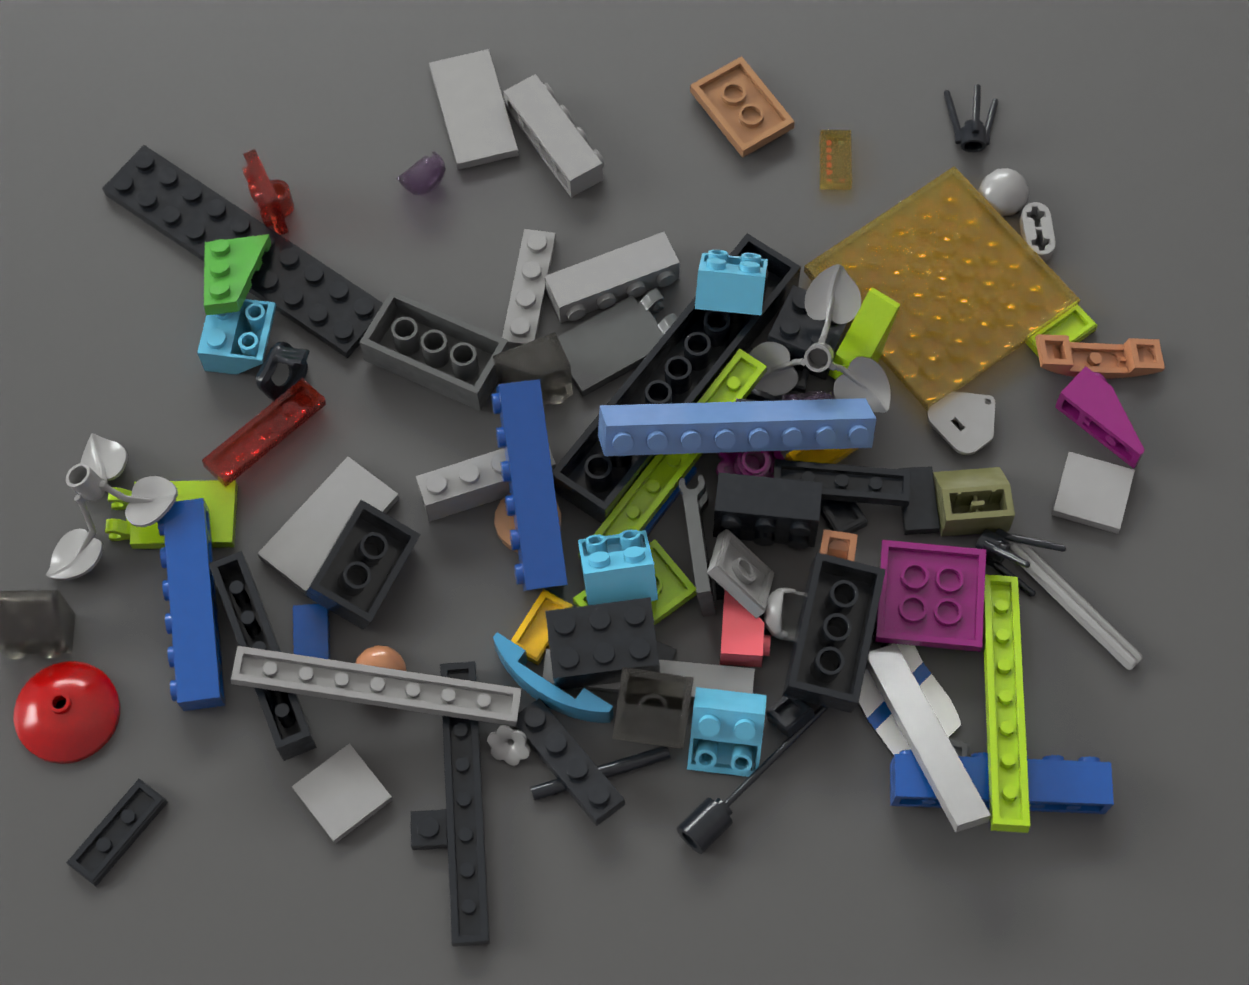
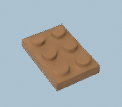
M742 56L690 85L691 94L742 158L794 129L795 121Z

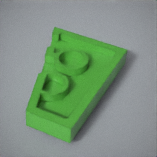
M269 234L205 242L204 309L206 316L240 311L252 286L251 278L254 272L259 271L262 265L261 258L264 251H268L271 246Z

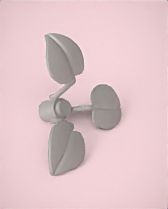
M836 264L822 271L810 284L805 295V309L808 316L814 320H825L819 342L812 344L807 349L804 358L791 361L789 350L779 343L768 341L757 345L749 355L766 365L767 372L754 389L767 392L773 396L783 395L791 391L798 382V374L793 366L806 365L814 372H822L829 368L843 373L834 383L835 399L866 398L873 412L885 413L890 407L891 389L887 375L879 363L871 358L860 356L854 358L847 369L833 362L834 352L826 343L831 321L837 324L848 323L856 316L861 307L862 298L860 290L842 265Z
M91 433L81 462L73 466L66 475L67 485L77 493L74 500L81 508L89 531L87 532L85 529L80 528L67 532L59 540L53 551L50 568L46 576L50 579L61 581L76 579L90 572L99 562L104 545L100 540L94 538L97 531L85 501H97L103 497L106 491L118 499L129 503L125 510V517L132 525L147 527L159 521L173 506L178 496L176 486L166 478L148 476L134 484L132 496L124 495L107 484V481L114 480L122 474L128 461V453L121 444Z

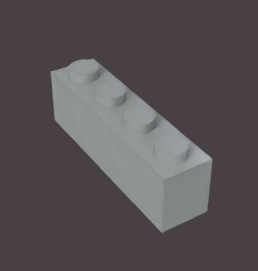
M535 74L504 91L506 110L571 198L603 181V166L605 165L603 157L597 149L592 150L588 145L584 131L580 127L576 128L573 125L567 108L564 105L559 106L555 101L554 93L548 83L543 84Z
M661 232L546 275V293L560 323L568 320L576 321L589 312L597 309H608L616 302L632 295L634 298H637L650 289L671 285L675 280L679 279L680 262L665 232Z
M549 447L551 465L553 470L556 467V463L554 461L553 455ZM504 448L416 476L429 522L507 496L510 493L509 482H503L500 465L501 462L506 461Z

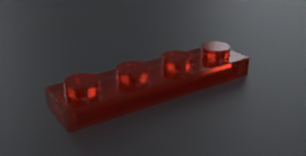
M302 378L203 458V466L227 487L326 405L325 397Z

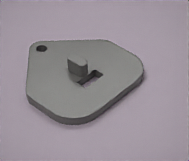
M950 391L930 405L927 419L930 425L957 453L972 455L993 439L995 399L990 395ZM953 420H956V421L959 423V424H958V427H959L960 429H963L962 431H960V430L952 423Z

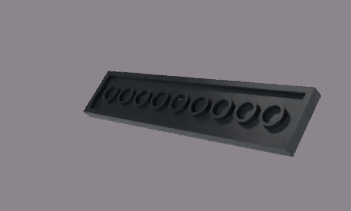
M145 145L102 188L104 194L202 261L205 258V242L269 234L271 246L268 251H264L261 258L262 265L259 271H255L251 278L252 286L249 292L262 301L275 302L276 311L346 358H349L358 348L360 340L383 304Z

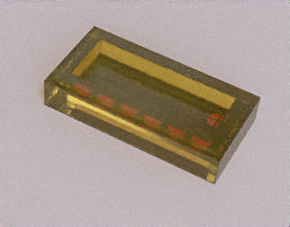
M820 130V189L851 190V130Z

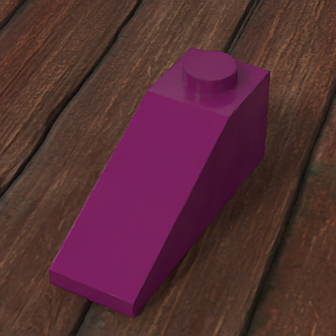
M1085 366L1061 391L1055 408L1134 469L1138 465L1145 449L1113 387L1108 384L1104 376L1098 372L1091 371Z

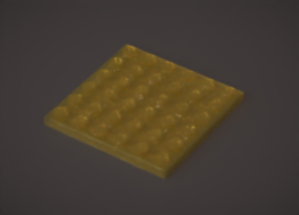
M955 166L807 263L804 267L805 274L813 281L825 269L840 264L857 284L862 298L861 305L872 287L901 304L880 358L927 411L929 407L952 391L956 392L1028 342L1031 336L1080 303V299Z

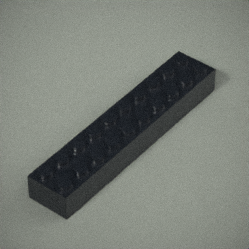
M747 233L729 256L741 257L743 253H755L761 255V259H768L762 315L695 309V296L607 405L697 403L739 349L746 352L747 348L752 345L783 306L792 286H799L801 266ZM598 414L552 470L554 488L557 494L600 523H603L656 455L604 456L598 438Z

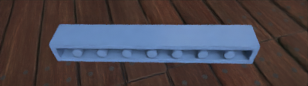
M866 398L600 405L598 438L604 456L872 448L876 417Z

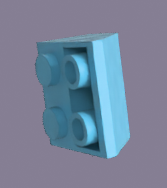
M709 250L708 253H702L698 269L695 309L761 316L768 259H761V255L755 253H743L741 257L729 256L728 252L723 250Z
M245 299L239 312L207 315L197 351L204 370L237 375L263 364L276 303Z
M626 530L621 534L608 536L592 535L586 539L578 540L588 605L651 597V601L658 600L654 562L646 530Z
M696 687L687 770L749 777L759 767L767 695Z

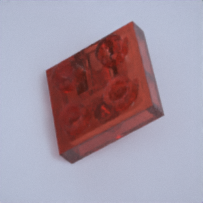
M255 149L243 153L247 166L243 167L242 171L248 183L247 186L252 199L259 206V212L266 227L272 226L273 230L280 235L288 233L285 217L289 216L294 209V202L288 184L279 179L269 180Z

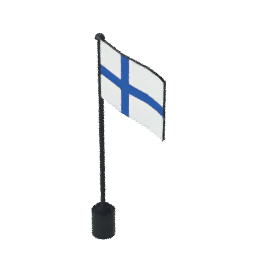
M884 643L880 648H883V647H886V646H889V645H893V644H892V643ZM897 644L949 738L961 726L959 715L951 699L923 663L916 647L913 645ZM866 667L858 703L865 719L892 756L899 754L903 750H911ZM820 706L814 712L816 717L788 738L725 801L720 798L713 800L707 797L677 827L681 838L694 851L703 854L733 824L730 817L732 810L729 806L829 707Z

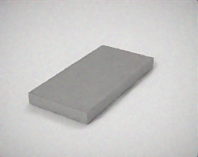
M489 49L430 62L431 75L458 170L519 156Z
M347 456L257 554L261 560L305 593L359 501L363 500L386 514L400 499L399 494Z

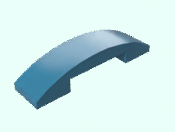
M498 632L493 636L495 650L504 668L530 696L536 700L540 698L547 707L572 718L597 723H610L614 718L612 705L585 688L582 689L575 699L525 667L527 663L526 650Z

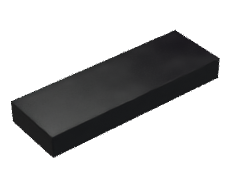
M138 779L66 863L96 887L165 807L168 801L141 779Z

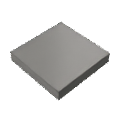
M1069 452L1052 515L1118 534L1135 470Z
M725 529L717 536L707 573L755 618H758L766 610L774 572L736 536Z
M350 743L292 786L293 790L335 844L393 800Z

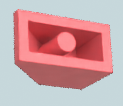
M724 590L720 665L762 667L763 656H770L771 635H764L765 623L760 617L755 618L726 590Z

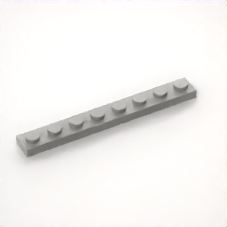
M237 646L231 676V684L509 726H516L521 688Z

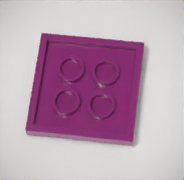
M882 540L879 568L886 569L876 616L875 642L980 652L983 641L986 549Z

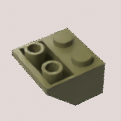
M1000 467L933 472L941 537L982 534L985 529L995 533L998 528L1009 532L1015 517L1010 483Z

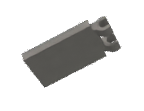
M657 288L648 292L639 302L632 295L549 341L550 349L583 397L638 367L677 319L675 313L663 318L659 324L652 314L664 308L661 302L664 298Z
M699 475V484L695 489H688L684 478H680L679 488L685 508L696 592L702 615L705 617L717 614L711 576L707 573L709 560L702 513L709 505V497L704 477Z

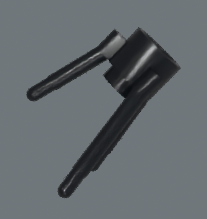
M976 84L974 87L973 119L966 121L962 128L959 124L950 91H944L947 108L955 132V144H961V149L967 152H979L990 145V132L998 105V99H993L986 124L983 126V122L980 121L981 86L979 84Z
M999 528L995 533L985 529L975 547L977 549H986L987 565L993 567L1003 576L1014 577L1017 576L998 561L1003 562L1006 558L1025 568L1030 567V562L1009 552L1010 543L1006 541L1061 552L1066 551L1065 545L1011 534ZM1018 578V587L1031 597L1035 596L1036 592Z

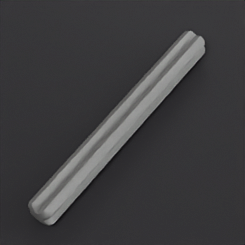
M1013 542L1010 545L1009 552L1030 562L1029 568L1021 567L1127 670L1133 669L1140 663L1143 658L1142 654L1029 545Z

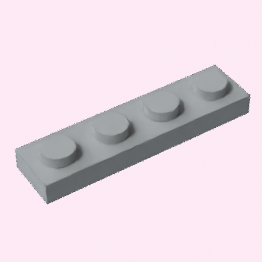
M524 229L502 338L508 340L509 348L534 351L546 294L545 276L550 273L556 233Z

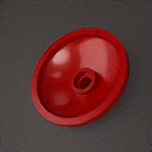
M78 661L56 663L37 672L20 691L14 707V726L22 744L36 757L58 764L81 761L98 752L112 737L120 718V699L117 689L110 678L97 667ZM66 700L63 708L56 709L57 702Z

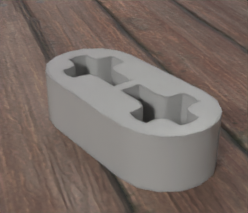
M1032 202L1023 208L1019 224L1025 255L1033 262L1042 263L1049 260L1053 254L1055 236L1049 209L1042 203ZM1030 215H1036V218L1040 220L1038 227H1035L1034 219L1030 218ZM1037 238H1040V244L1042 247H1045L1044 250H1039V247L1035 245Z

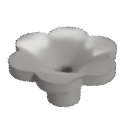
M507 725L500 726L497 731L491 732L487 738L488 744L492 747L491 755L496 760H505L509 765H518L521 759H526L530 754V747L526 744L527 736L522 731L512 729Z

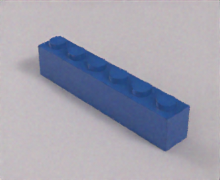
M540 379L499 384L496 388L497 393L491 394L493 413L500 414L501 427L496 428L498 448H504L506 461L501 462L500 465L503 482H509L510 495L505 496L507 516H513L515 529L510 530L512 551L518 550L520 564H514L516 584H522L523 591L568 585Z
M204 498L175 501L169 511L157 521L159 534L165 538V547L160 548V560L162 568H167L168 580H163L162 589L165 601L170 603V613L165 614V626L167 634H172L173 646L167 649L170 668L175 667V680L170 681L171 698L173 702L177 701L183 711L226 706L215 579L209 563L213 562L209 508Z
M903 750L899 754H894L890 762V806L942 808L911 750ZM973 753L971 757L959 756L987 809L990 810L988 753ZM1048 755L1042 759H1028L1027 756L1030 811L1106 814L1114 805L1111 762H1100L1098 757L1091 756L1081 757L1078 761L1064 760V757L1059 755Z

